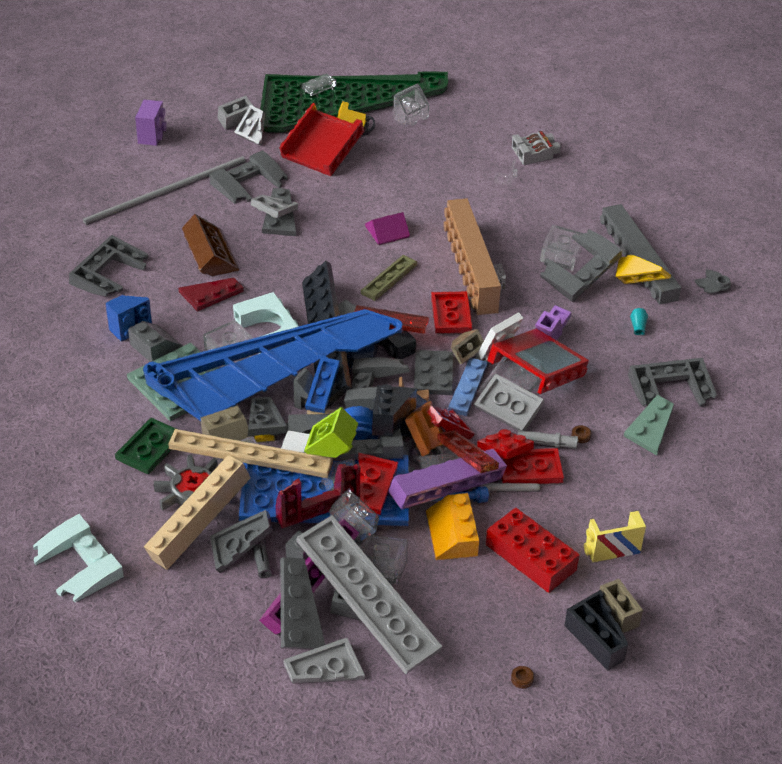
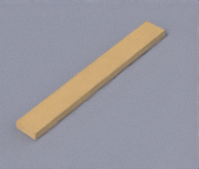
M178 429L174 430L168 444L169 449L221 459H225L229 455L243 463L328 478L333 464V458Z

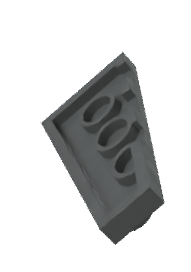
M273 188L271 197L283 199L284 204H292L290 189ZM293 212L279 218L271 217L270 214L266 213L262 233L296 236Z
M283 557L280 559L281 648L313 650L324 646V637L305 559Z

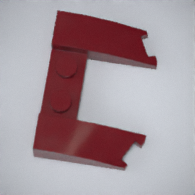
M339 464L335 475L334 490L326 491L315 497L306 498L301 501V481L299 478L284 490L279 491L276 499V518L282 529L360 501L361 467L359 464L353 466Z

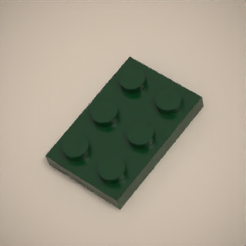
M151 417L115 453V459L149 475L171 452L172 449H169L168 444L176 428Z

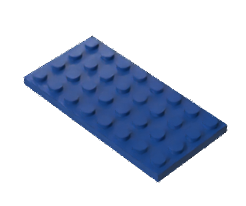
M403 455V458L387 459L398 462L395 477L408 473V455ZM358 460L333 461L328 478L243 463L250 479L241 488L239 521H243L266 510L270 514L271 522H278L276 518V499L279 491L293 484L298 478L301 481V501L326 491L334 490L338 465L346 464V466H353L358 464ZM388 493L381 515L360 510V501L299 523H320L333 515L338 522L345 519L349 524L408 526L409 507L401 509L391 494Z

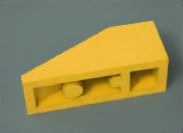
M634 255L621 257L618 260L616 277L624 284L671 278V274L662 267Z

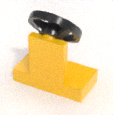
M343 101L338 112V118L350 123H354L356 119L362 120L363 127L366 129L362 135L372 132L376 125L374 118L349 110V103ZM371 119L373 120V125L370 129H368L369 121Z

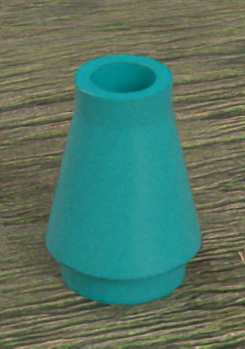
M636 308L630 315L634 334L644 335L648 314L645 309Z

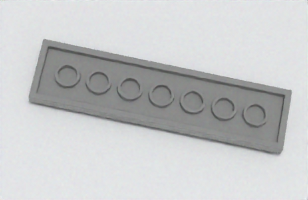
M333 515L297 537L296 541L405 674H408L441 651L442 645Z

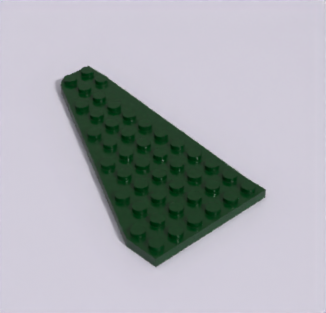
M422 71L418 72V74L358 76L265 74L260 110L265 113L263 132H287L293 130L298 120L303 117L306 110L313 103L316 104L318 111L338 118V112L343 101L349 103V110L364 113L442 94L448 89V72Z

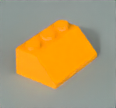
M468 493L447 495L426 510L436 560L478 556L479 537Z

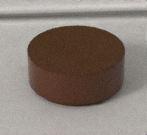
M578 425L572 429L571 436H578L577 443H587L590 441L592 433L588 427Z
M518 666L513 669L511 682L515 687L526 689L533 684L534 673L530 668Z

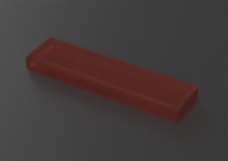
M356 305L354 311L367 309L398 319L402 322V330L425 334L429 322V317L359 305ZM390 325L389 328L394 329V328H396V327L393 326V325Z
M455 430L437 434V441L480 473L499 468V462Z

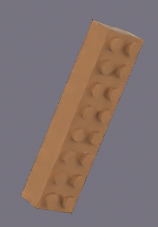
M468 198L447 200V207L444 208L446 221L443 224L444 231H447L448 242H451L452 253H455L456 264L459 263V273L463 275V284L467 286L468 297H471V307L476 310L477 315L498 313L501 285Z

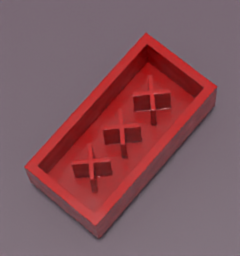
M516 507L487 529L486 546L548 593L577 571L580 554Z

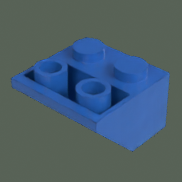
M121 295L106 302L109 330L121 342L129 338V328L142 321L152 324L150 299L148 297Z

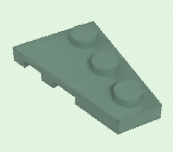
M657 395L624 432V437L657 455L674 404Z

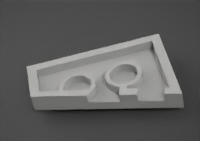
M348 638L284 659V666L292 683L365 679V674Z

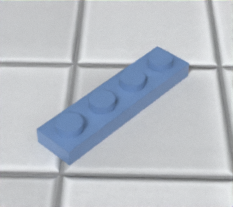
M469 358L448 407L449 411L454 410L459 415L467 416L487 369V361Z

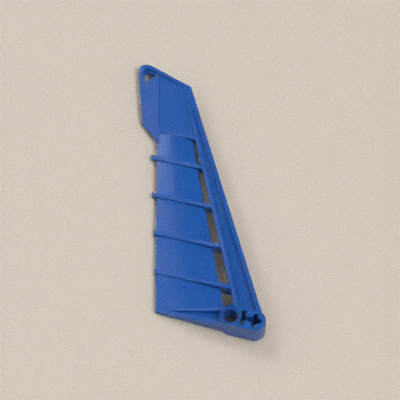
M364 309L162 363L149 362L144 366L143 371L148 386L201 421V417L234 407L239 402L260 391H268L267 388L290 375L296 377L298 375L297 371L320 360L321 357L328 358L326 356L335 351L358 352L396 333H401L402 322L398 319ZM390 325H393V326L396 327V328H394V329H392V330H389ZM222 365H226V366H224V367H222V368L213 370V371L208 372V373H205V374H203V375H199V373H202V372H205V371H208V370H211V369L220 367V366H222ZM188 377L192 378V379L183 381V382H181V383H177V382H176V381H179V380H182V379H185V378H188Z

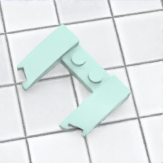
M80 514L65 521L33 545L34 550L38 549V556L34 557L35 565L71 547L77 551L88 565L87 568L56 589L57 594L60 596L66 591L74 594V602L124 577L120 563L112 554H108L91 533L90 526Z

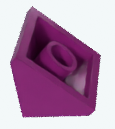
M404 212L373 219L365 223L366 228L378 245L410 237Z

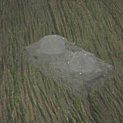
M323 74L320 77L303 83L302 89L312 96L336 86V80L328 74Z

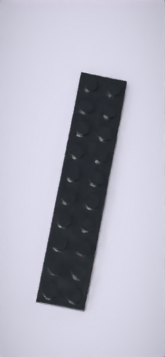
M325 261L317 266L315 271L305 277L302 282L308 324L340 316L331 263ZM335 351L326 356L329 359L340 361L327 408L343 396L347 390L352 388L346 351ZM320 360L314 362L315 373Z

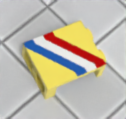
M639 511L630 512L627 527L600 531L595 520L590 519L589 529L586 530L587 540L584 543V551L586 555L590 556L592 562L641 553L646 525Z

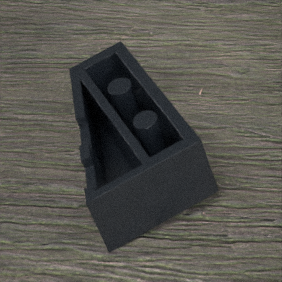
M599 590L567 609L564 626L609 671L625 661L628 642L618 622H615L611 614L612 610L610 606H607L603 598L602 590Z

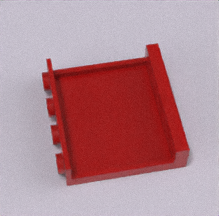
M313 103L306 110L303 117L298 120L294 129L289 132L287 138L280 144L281 156L292 162L332 176L364 133L363 122L356 119L354 123H350L317 110L316 104Z

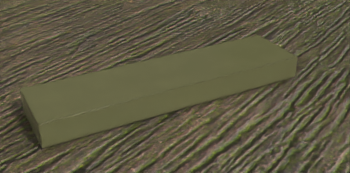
M402 255L361 289V295L376 301L415 268L417 261Z

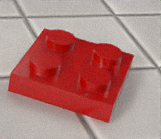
M503 429L498 433L487 435L485 438L478 440L477 448L483 451L494 449L501 458L507 460L534 449V441L527 439L523 435L511 433L510 430Z

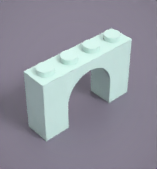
M274 292L233 305L234 318L241 329L261 322H272L281 326L279 330L272 333L299 327L297 321L293 320L289 310L285 309L281 299L277 298Z

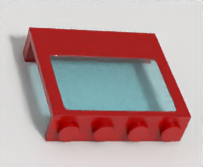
M537 328L492 344L487 359L490 363L495 364L509 358L542 379L537 392L539 394L585 376L589 362L585 357Z

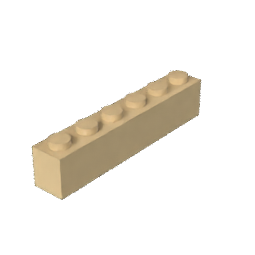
M228 455L148 541L144 548L154 562L168 570L247 483L250 476L242 462Z

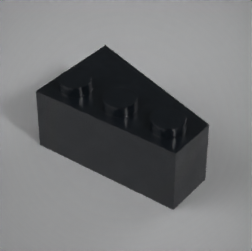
M389 384L377 385L372 435L392 437L402 426V421L406 420L411 411L414 412L416 410L417 388L394 387Z

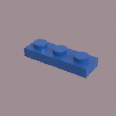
M320 358L305 405L306 410L325 413L339 370V360Z

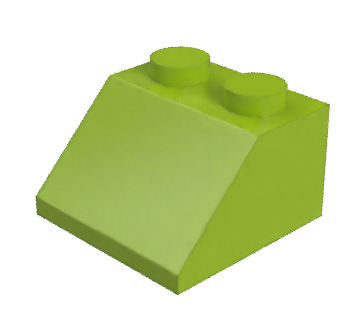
M340 407L312 427L304 452L306 454L333 458L338 457L342 453H348L352 448V441L356 435L358 422Z

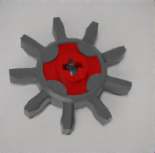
M191 454L187 456V467L181 470H177L166 463L164 465L165 474L172 478L171 481H154L155 492H171V494L159 500L161 510L163 511L176 503L182 506L218 467L217 459L213 458L204 468L195 466V460Z

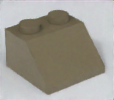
M238 405L201 417L202 434L253 443L252 437L248 436L246 419Z

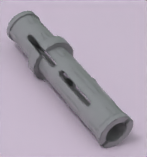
M518 430V435H523L527 439L534 441V444L555 446L554 448L567 447L577 449L578 436Z

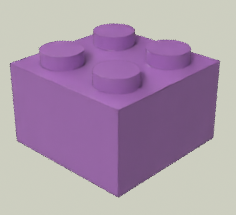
M143 100L135 117L138 144L157 146L159 140H162L163 131H166L167 123L164 122L165 108H163V101Z

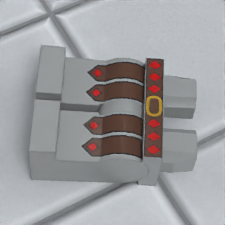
M538 131V134L532 133L525 137H520L519 134L512 135V149L523 165L547 159L550 160L553 159V154L560 153V144L558 142L554 143L552 133L545 135L543 131Z

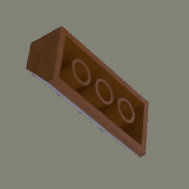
M194 214L182 227L184 238L188 241L189 249L194 255L193 258L198 264L199 271L210 276L239 271V267L221 229Z

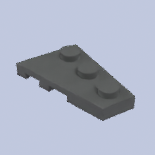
M252 398L248 436L286 433L287 426L272 398Z

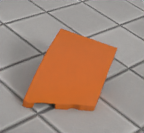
M431 401L416 409L405 420L422 457L429 454L431 449L446 442L442 428L436 427L430 421L432 418L427 413L431 406H433Z

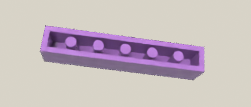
M494 449L480 451L479 453L466 455L456 460H449L442 464L397 475L393 478L388 492L401 509H405L452 493L501 480L507 465Z

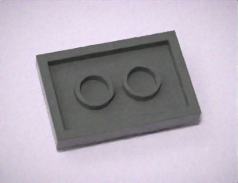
M416 350L414 388H417V391L428 389L429 394L452 395L453 352Z

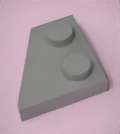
M250 105L235 133L261 146L265 113Z
M260 195L251 199L252 206L256 207L259 211L270 214L274 218H279L298 209L297 202L288 205L283 203V199Z

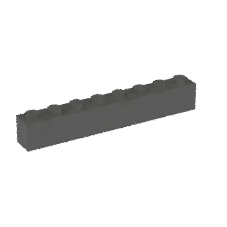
M622 204L603 207L602 215L600 216L601 224L605 225L608 234L614 238L615 244L622 249L624 256H637L662 267L671 274ZM672 274L669 279L644 282V286L650 290L653 299H656L659 305L679 301L681 286Z

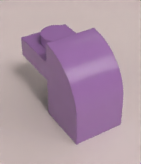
M555 305L550 313L543 312L535 327L557 340L562 335V329L570 319L571 312Z

